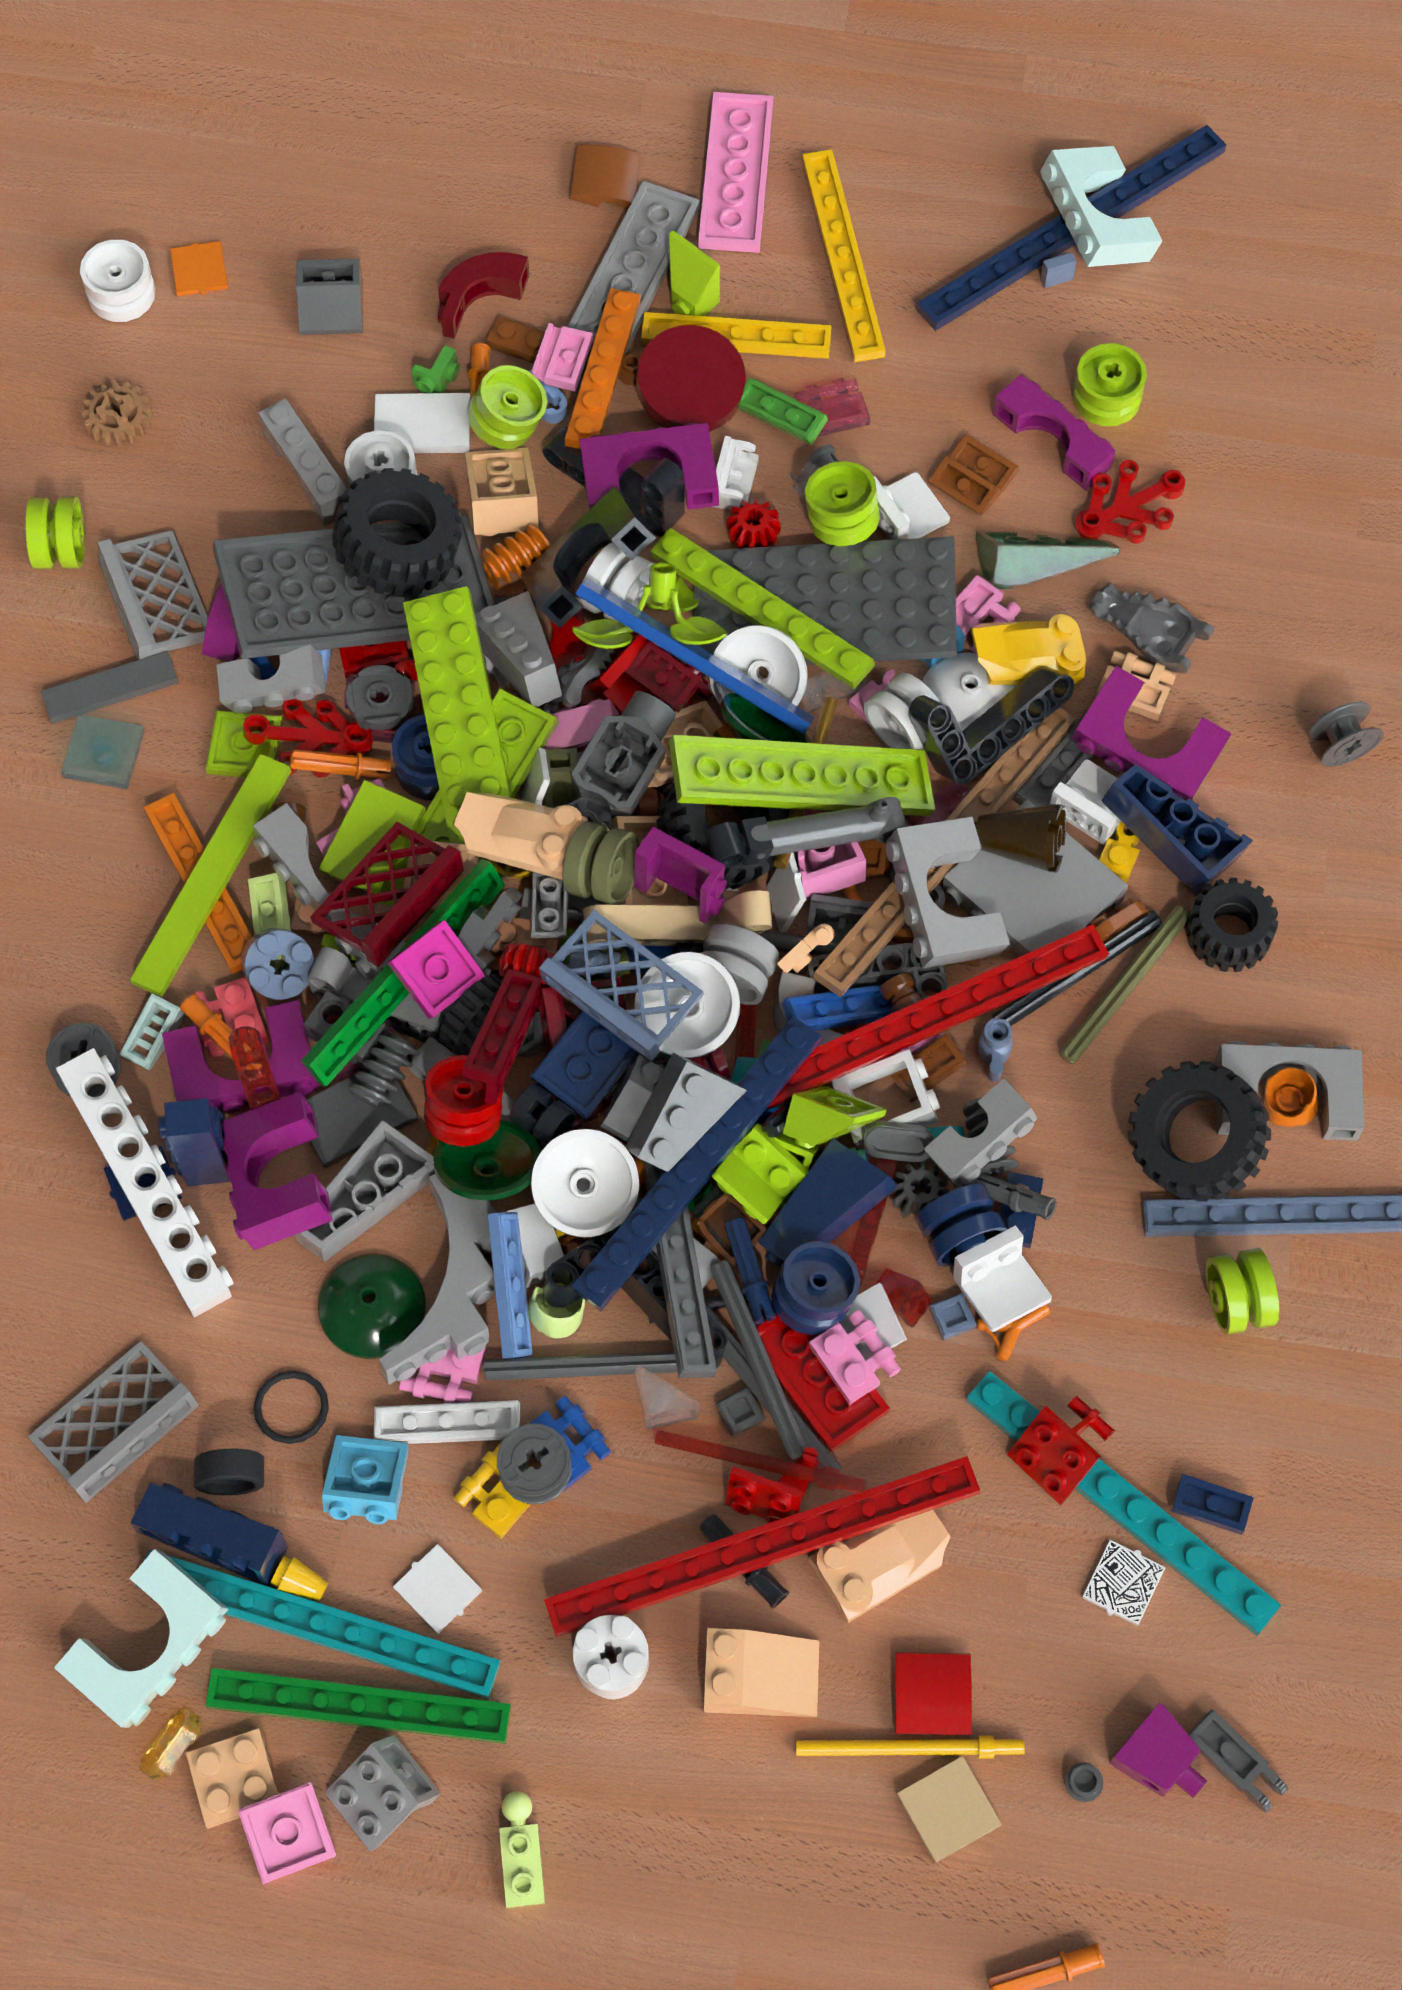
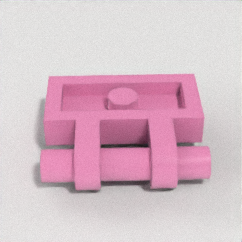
M978 575L956 598V622L965 634L964 641L972 635L971 628L981 624L988 615L994 618L993 623L1015 622V616L1021 611L1015 602H1011L1006 608L1001 606L999 602L1003 598V592ZM973 644L971 650L976 653L975 645Z
M860 1310L849 1316V1320L855 1327V1330L847 1334L841 1324L838 1323L809 1342V1347L849 1405L880 1386V1381L875 1375V1371L883 1367L887 1375L892 1377L901 1370L894 1360L895 1353L890 1346L885 1347L876 1334L877 1328L872 1320H867ZM863 1341L874 1355L867 1361L856 1347V1345Z
M486 1348L474 1356L466 1355L459 1360L452 1349H450L439 1361L435 1363L427 1362L417 1368L416 1371H419L416 1378L410 1377L401 1381L400 1390L412 1392L413 1397L422 1399L425 1396L443 1399L444 1403L472 1402L473 1391L461 1389L462 1383L464 1381L477 1384ZM431 1375L450 1378L448 1386L430 1382Z

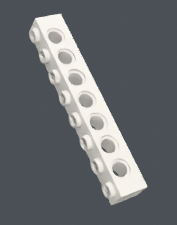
M93 1048L57 1067L56 1070L193 1317L195 1318L231 1298L232 1295L228 1287L234 1283L224 1265L219 1268L216 1267L211 1256L216 1254L207 1235L200 1238L194 1227L199 1224V1220L190 1204L183 1207L177 1197L183 1193L173 1174L166 1177L160 1166L166 1162L156 1144L151 1147L147 1144L144 1135L149 1132L140 1115L132 1117L127 1106L132 1101L123 1085L115 1087L110 1076L115 1074V1071L107 1056L104 1055L99 1058ZM102 1084L106 1087L105 1092L99 1097H90L88 1095V1091L93 1085ZM111 1114H119L123 1117L121 1123L116 1127L104 1125L105 1119ZM133 1143L139 1146V1151L135 1156L124 1157L121 1155V1150L125 1145ZM151 1173L156 1176V1181L152 1186L143 1188L138 1185V1180L142 1175ZM167 1203L173 1206V1211L168 1217L159 1218L154 1215L155 1209L160 1204ZM183 1233L190 1236V1242L184 1248L178 1249L171 1245L172 1239L178 1234ZM195 1264H203L207 1267V1273L200 1279L190 1278L188 1272Z

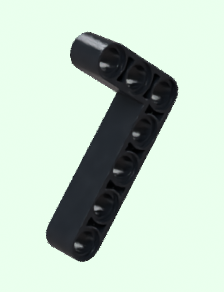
M565 426L543 448V455L551 465L586 488L581 449L565 446V436L568 427ZM664 458L645 478L630 467L622 474L619 481L620 491L638 508L653 534L663 537L685 513L684 474L673 461Z
M1042 666L963 731H961L949 706L925 695L918 696L911 702L908 715L934 770L958 784H967L1066 703L1074 692L1075 684L1071 676L1048 666Z
M620 1226L605 1234L592 1237L548 1267L543 1287V1298L546 1303L556 1308H564L581 1298L572 1290V1285L587 1268L583 1265H589ZM649 1252L621 1288L672 1341L665 1299L657 1297H665L659 1261ZM555 1283H561V1284H564V1285H566V1286H559V1285H557V1284H555ZM707 1313L713 1349H715L713 1351L716 1368L721 1365L728 1339L725 1331Z

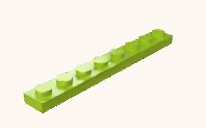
M672 528L650 550L652 558L658 562L674 565L676 567V574L754 625L773 627L788 635L797 644L806 659L852 689H855L875 666L873 658Z

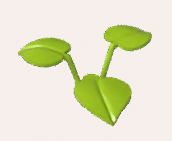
M659 562L650 566L649 585L643 586V594L637 606L639 610L642 611L646 605L652 609L673 611L678 624L670 627V634L674 639L685 644L701 645L727 638V632L710 619L696 616L686 620L682 617L681 612L696 608L699 599H694V592L687 587L681 576L676 578V567L674 565ZM600 619L585 623L580 627L572 626L573 633L579 639L598 648H620L633 641V636L630 633L634 630L616 620Z

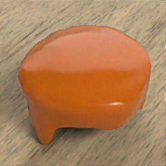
M1287 1067L1268 1078L1264 1094V1107L1267 1109L1270 1122L1283 1127L1303 1126L1315 1117L1318 1111L1317 1087L1313 1077L1307 1071L1295 1067Z

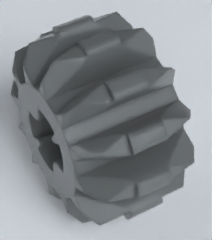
M922 1161L919 1163L918 1170H915L908 1163L905 1166V1174L897 1172L894 1175L897 1187L890 1193L896 1196L892 1200V1205L894 1208L903 1207L901 1212L903 1218L913 1213L915 1214V1220L917 1214L926 1205L950 1192V1190L945 1188L948 1184L947 1176L937 1177L939 1173L937 1166L927 1171L925 1170L926 1164ZM921 1189L926 1191V1193H920L919 1196L914 1194V1191L919 1192Z

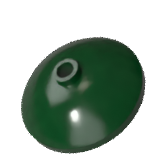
M736 693L725 695L720 704L722 716L737 739L811 743L807 733H800Z
M501 1120L496 1133L490 1139L478 1145L462 1147L446 1144L440 1140L434 1151V1170L439 1181L448 1190L459 1196L481 1201L498 1200L514 1195L531 1184L533 1167L541 1152L533 1135L528 1131L522 1130L514 1123Z
M380 1254L361 1255L342 1263L326 1279L318 1300L319 1320L327 1338L342 1352L363 1359L382 1358L400 1345L422 1323L426 1311L425 1294L417 1275L403 1262ZM368 1294H373L376 1296V1299L372 1303H365L363 1301L364 1297Z

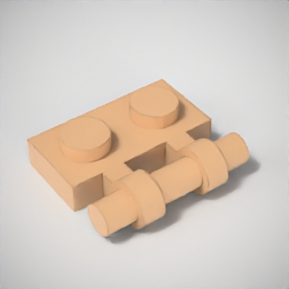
M1115 651L1111 659L1112 664L1122 667L1123 670L1130 674L1134 671L1150 677L1148 680L1132 674L1145 683L1129 711L1158 721L1170 692L1169 687L1159 683L1161 681L1173 685L1177 673L1165 669L1166 666L1156 662L1153 665L1137 659L1138 655L1128 652L1126 655ZM1108 665L1096 697L1115 667Z
M825 923L815 927L777 964L786 974L791 969L798 973L813 959L810 952L817 945H827L833 940L835 935L834 929Z

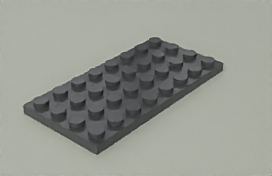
M468 515L461 516L462 537L449 575L445 580L438 582V586L429 591L423 588L422 594L414 596L404 593L403 597H392V593L384 592V595L375 593V588L370 586L365 588L358 584V578L355 576L351 578L343 570L344 564H340L336 558V549L333 547L332 541L333 529L214 540L213 552L241 659L286 654L307 645H311L317 651L410 640L403 602L468 586L471 592L475 614L485 607L494 606ZM403 522L371 525L372 529L380 537L391 543L412 545L424 540L415 528Z
M954 536L862 541L855 545L841 547L830 544L707 550L710 554L873 658L874 662L957 657ZM694 585V599H699L698 606L694 608V617L698 616L714 621L727 632V636L740 628L754 625ZM724 638L698 646L714 654ZM804 657L806 665H816Z

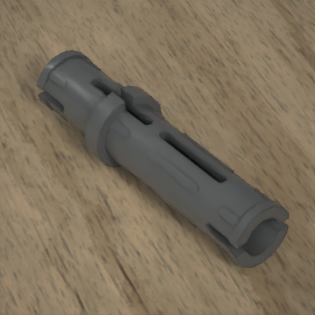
M980 1173L972 1183L968 1184L985 1185L992 1200L1009 1205L1010 1209L1015 1212L1023 1210L1049 1220L1056 1209L1057 1202L1055 1198L1033 1192L1027 1185L1021 1183L1014 1185Z

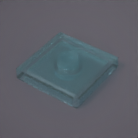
M78 715L61 770L62 777L128 789L145 733L144 727L136 724Z

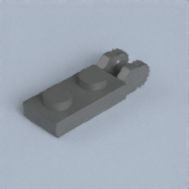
M1213 1709L1188 1733L1200 1748V1754L1241 1793L1244 1791L1248 1799L1265 1813L1271 1809L1272 1804L1268 1797L1251 1782L1260 1775L1274 1792L1283 1796L1288 1790L1285 1782L1267 1766L1269 1763Z

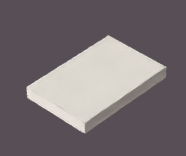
M470 393L375 394L374 431H392L403 436L412 446L414 453L470 452V423L467 414L470 404Z

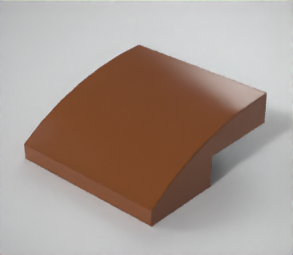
M577 145L575 148L569 199L594 207H598L604 201L629 209L636 196L641 153L611 146Z
M965 433L951 455L944 457L928 480V483L982 516L1009 485L1019 471V468L1013 462Z

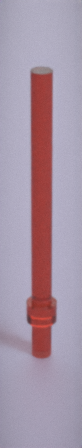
M658 1430L655 1436V1444L818 1483L819 1488L835 1491L838 1488L863 1494L866 1489L865 1479L840 1474L839 1469L827 1466H823L822 1469L662 1430Z

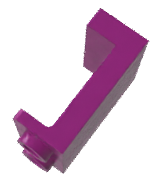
M652 827L635 851L634 887L646 893L656 878L700 901L699 921L706 924L711 915L717 916L725 903V898L723 897V891L727 883L724 880L725 865Z

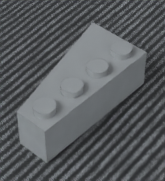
M382 1120L326 1188L329 1194L333 1221L296 1234L297 1242L326 1262L429 1184V1177L435 1174L434 1156Z

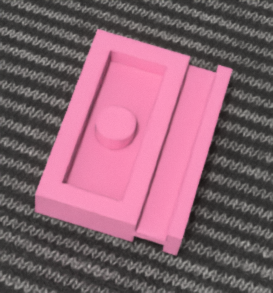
M548 323L531 374L538 378L539 381L545 382V385L576 391L593 342V333L565 326L557 328L553 327L552 323Z

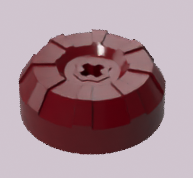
M676 326L658 334L645 347L640 357L636 376L638 400H640L646 413L660 427L670 428L685 426L689 423H708L710 432L730 421L737 412L745 389V366L738 350L722 334L703 326Z

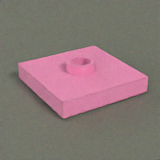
M311 1781L238 1809L263 1884L336 1856Z

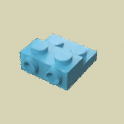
M336 1435L322 1492L323 1512H329V1515L337 1520H347L351 1515L363 1516L373 1524H384L387 1522V1519L396 1520L403 1491L402 1481L409 1453L408 1443Z

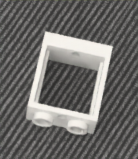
M909 1049L832 1081L834 1089L854 1096L853 1089L907 1068L922 1107L890 1119L888 1122L914 1124L924 1127L939 1122L935 1110L940 1108L938 1099L933 1089H926L923 1079L929 1077L921 1058L915 1060ZM866 1125L850 1132L858 1149H865L863 1135Z

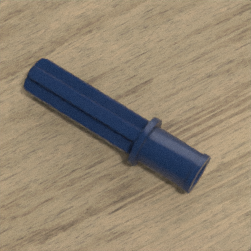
M743 1218L731 1219L725 1223L724 1227L744 1287L741 1292L747 1296L754 1324L764 1323L760 1308L764 1309L767 1322L777 1317L767 1291L769 1282L764 1281L745 1220Z

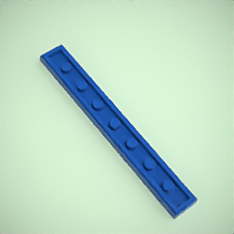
M589 578L581 583L576 594L581 599L800 733L805 734L815 719L811 714L700 646L677 641L671 636L669 627Z

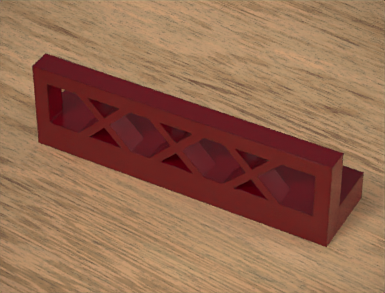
M512 969L507 970L465 1061L462 1076L486 1083V1103L495 1105L537 1012L542 981L540 977Z

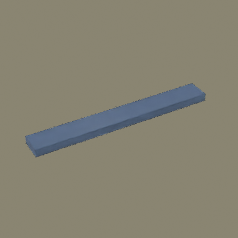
M1402 1194L1243 1197L1219 1200L1209 1198L1208 1201H1196L1193 1198L1187 1200L1144 1199L1142 1203L1145 1237L1402 1232Z

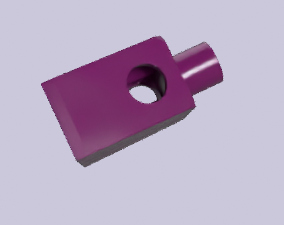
M1160 1702L1110 1762L1114 1768L1163 1797L1176 1783L1188 1795L1194 1798L1207 1782L1202 1775L1190 1766L1201 1752L1200 1748Z

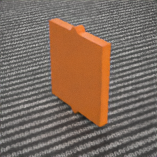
M221 241L203 244L194 242L190 246L170 249L177 296L196 293L205 295L209 291L228 289Z

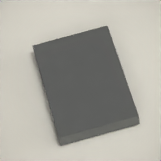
M355 1075L307 1099L314 1109L319 1138L311 1140L310 1143L324 1168L356 1153L382 1120L396 1130L418 1120L415 1110L396 1078L392 1081L399 1090L397 1092L386 1090L385 1094L392 1102L390 1104L379 1102L378 1106L381 1110L362 1101L348 1090L350 1084L361 1085Z

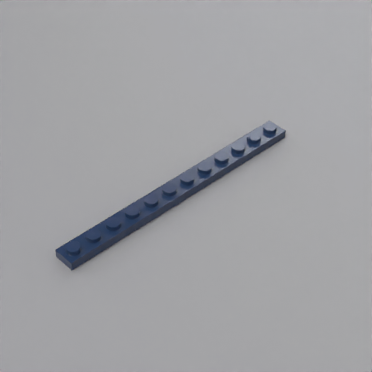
M1206 125L1087 199L1101 213L1118 219L1225 153L1227 144ZM1062 215L1057 216L917 302L916 310L936 331L1042 266L1044 260L1056 257L1076 245Z

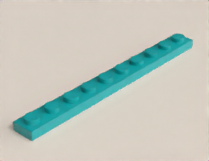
M990 1371L966 1399L968 1404L1015 1442L1019 1440L1040 1413L1037 1408ZM1100 1459L1075 1488L1077 1492L1256 1636L1259 1635L1281 1607L1279 1602Z
M148 1549L145 1559L153 1550ZM168 1556L228 1608V1611L224 1614L225 1616L487 1699L490 1697L501 1665V1661Z

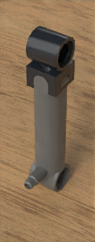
M886 797L874 801L868 806L767 822L764 816L742 820L740 825L734 822L721 823L708 829L705 832L711 857L724 864L725 868H730L741 863L743 866L763 863L767 861L769 856L875 839L879 843H887L886 841L897 828L907 827V823L899 799L896 797Z

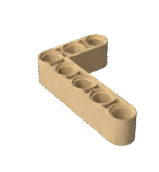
M767 891L744 892L725 901L720 913L717 916L711 915L706 924L699 921L700 906L593 905L583 909L584 921L595 910L642 946H675L677 943H703L709 929L716 924L735 925L756 934L772 928L770 897ZM597 923L586 933L587 944L608 941L607 931ZM611 934L612 941L618 940Z

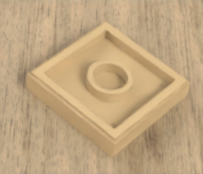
M963 1756L896 1794L934 1863L941 1861L1002 1825Z

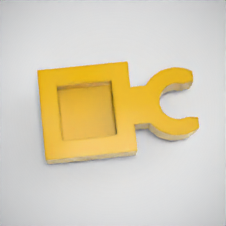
M1121 821L1115 832L1116 840L1107 839L1099 861L1122 881L1127 883L1140 849L1133 846L1137 845L1140 839L1135 834L1132 836L1126 835L1123 832L1125 824Z

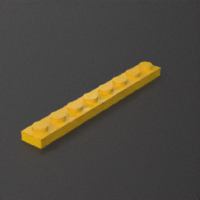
M833 150L802 154V164L854 362L884 358L886 350Z

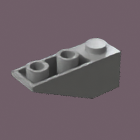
M533 872L531 937L567 938L569 893L565 890L563 880Z

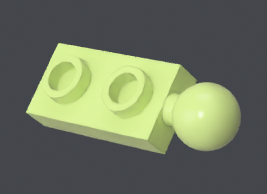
M277 873L248 879L254 936L269 928H283L291 931L285 882L281 880ZM281 955L278 956L277 960L271 959L270 965L275 969L274 972H277L280 967L284 968L286 964L281 959Z
M513 1791L507 1794L502 1802L503 1815L511 1821V1827L499 1828L506 1908L545 1904L538 1824L526 1825V1819L532 1811V1802L529 1796L521 1791Z

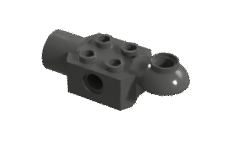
M635 691L621 716L606 715L571 773V783L580 798L567 805L577 808L581 816L588 817V821L606 825L610 831L612 830V817L631 816L665 759V748L661 741L674 721L676 713L658 698L642 691Z

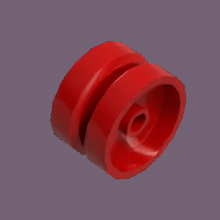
M468 1055L451 1056L437 1062L428 1071L424 1087V1119L427 1129L435 1138L446 1144L462 1147L478 1145L490 1139L499 1129L502 1119L503 1088L495 1105L486 1103V1083L462 1076L463 1066Z

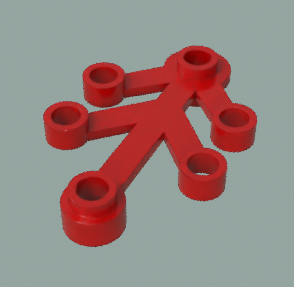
M1125 460L1119 467L1118 476L1120 480L1114 504L1101 511L1104 495L1109 493L1112 480L1110 476L1104 473L1095 475L1091 485L1093 494L1089 509L1081 511L1076 517L1075 528L1078 534L1086 540H1096L1103 534L1125 538L1131 543L1138 544L1144 541L1147 528L1143 523L1154 525L1160 530L1169 529L1174 519V514L1169 508L1162 507L1155 512L1139 507L1161 496L1167 499L1179 498L1183 494L1186 483L1184 476L1177 470H1169L1162 474L1158 483L1129 497L1132 481L1137 478L1139 466L1133 460ZM1124 469H1131L1133 473H1126ZM1168 480H1172L1177 483H1170ZM1103 482L1107 486L1100 487L1096 483ZM1120 517L1133 520L1134 522L1126 526L1111 521ZM1158 517H1167L1168 521H1161ZM1087 521H1093L1096 524L1091 525ZM1138 530L1141 534L1135 535L1131 531Z
M297 699L283 701L282 713L289 720H297L304 728L270 726L268 719L259 714L250 715L243 722V736L254 745L262 744L267 739L295 741L303 743L294 749L316 751L325 744H333L336 746L327 753L344 755L351 753L356 755V753L364 754L372 748L374 740L370 729L359 727L357 722L350 724L336 710L335 704L330 700H321L317 703L316 718L324 723L330 722L338 731L326 730L302 707L301 700ZM290 706H294L298 709L291 711L287 708ZM322 709H328V710H330L331 712H330V713H322L321 710H322ZM253 731H259V732H261V733L255 734V733H252V732H253ZM354 739H359V740H361V741H360V742H355V741H352V740H354ZM293 750L280 754L277 761L281 763L290 762V755ZM291 768L292 772L290 773V775L294 774L297 771V769ZM311 771L318 778H325L330 774Z

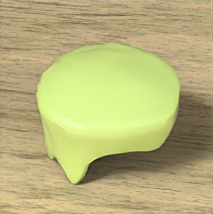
M555 1283V1284H557V1285H559V1286H566V1285L561 1284V1283ZM536 1287L528 1301L529 1320L539 1332L544 1333L547 1337L558 1339L572 1335L581 1325L585 1299L579 1298L564 1308H556L546 1303L543 1298V1288Z

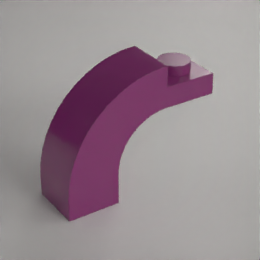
M221 583L208 617L202 655L230 662L237 660L240 657Z

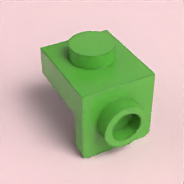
M444 345L431 370L414 364L411 369L413 385L423 393H444L450 381L454 382L459 374L460 364L457 363L456 349Z

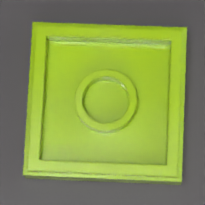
M216 710L206 772L210 775L247 778L260 754L277 760L280 740L267 739L259 745L251 744L243 736V722L253 713ZM259 714L268 719L270 726L283 725L282 716ZM253 731L252 733L259 734L261 732Z

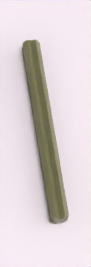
M1181 906L1173 908L1061 1048L1060 1056L1070 1064L1076 1063L1186 925L1190 917V913Z

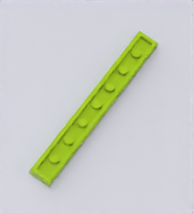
M262 754L259 755L130 979L132 985L163 997L255 836L253 825L266 817L292 772L290 766Z

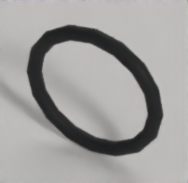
M298 1371L282 1372L268 1379L258 1391L254 1403L255 1421L261 1431L272 1440L286 1444L303 1442L314 1436L325 1423L329 1410L328 1396L321 1383L311 1375ZM291 1378L305 1380L315 1387L320 1396L321 1411L319 1419L311 1429L301 1435L284 1436L275 1433L268 1428L262 1418L261 1405L264 1395L271 1386L281 1380Z

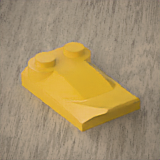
M1057 614L1049 621L981 623L971 628L977 659L985 668L988 685H1019L1042 666H1048L1071 676L1074 684H1080L1085 677L1086 654L1077 622L1068 615Z

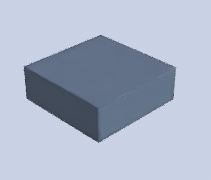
M1072 252L1043 261L1040 280L1044 288L1073 280L1076 259Z
M963 1293L929 1306L930 1313L943 1341L976 1329L977 1324Z

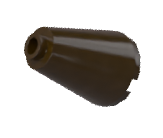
M1050 804L979 815L974 824L981 844V850L1041 870L1057 873L1063 856L1057 855V852L1060 851L1061 845H1065L1066 812L1062 810L1064 805Z

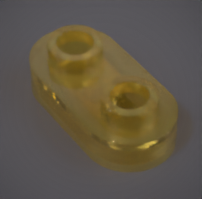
M188 1707L181 1708L175 1712L144 1753L140 1762V1770L152 1780H159L170 1776L176 1769L178 1759L186 1748L198 1739L201 1733V1717Z

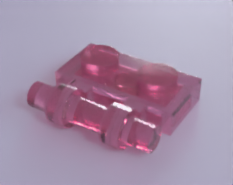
M843 378L835 379L832 384L819 387L816 384L805 387V390L794 392L796 400L802 403L808 402L809 404L806 405L826 414L828 421L817 437L870 425V415L862 392L849 395V392L858 391L856 378L845 381ZM836 396V398H832V399H828V400H824V401L821 400V399H823V398H828V397Z

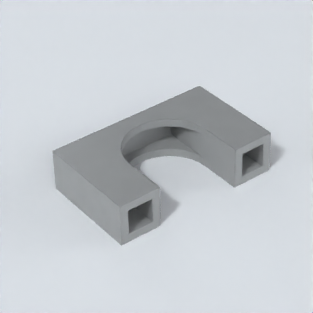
M973 817L897 828L886 841V855L894 866L896 873L895 887L897 892L902 894L905 905L904 918L907 925L911 926L914 936V953L917 958H920L922 968L999 956L1010 944L1001 912L972 917L952 916L941 910L933 902L927 889V873L929 869L941 865L971 861L981 850Z
M1230 1041L1226 1044H1221L1216 1056V1066L1220 1067L1222 1065L1231 1069L1236 1075L1245 1080L1257 1094L1258 1084L1283 1068L1295 1067L1307 1071L1313 1077L1321 1099L1323 1139L1359 1140L1365 1129L1362 1050H1351L1350 1047L1343 1045L1334 1046L1330 1049L1316 1048L1312 1044L1282 1047L1281 1044L1275 1042L1264 1043L1261 1046L1247 1045L1243 1041ZM1217 1103L1218 1135H1229V1115L1223 1106Z

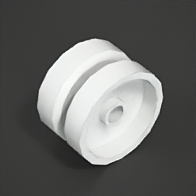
M107 240L96 244L86 252L81 261L80 275L91 309L100 318L112 322H127L139 318L149 310L155 300L156 288L148 259L140 247L126 240Z
M376 430L364 433L355 439L346 450L344 466L349 488L351 483L357 478L361 477L364 480L365 474L375 470L377 473H381L384 468H394V471H401L402 468L409 469L412 474L418 475L412 446L403 436L392 431Z
M610 543L597 555L583 582L589 578L637 608L643 594V586L649 585L650 566L654 563L641 556L631 560L614 543ZM580 598L583 608L594 614L603 612ZM604 613L605 619L616 620Z
M900 673L886 685L885 691L877 692L864 703V713L874 733L888 748L923 750L924 747L909 719V707L911 702L921 695L939 700L920 679L909 673Z

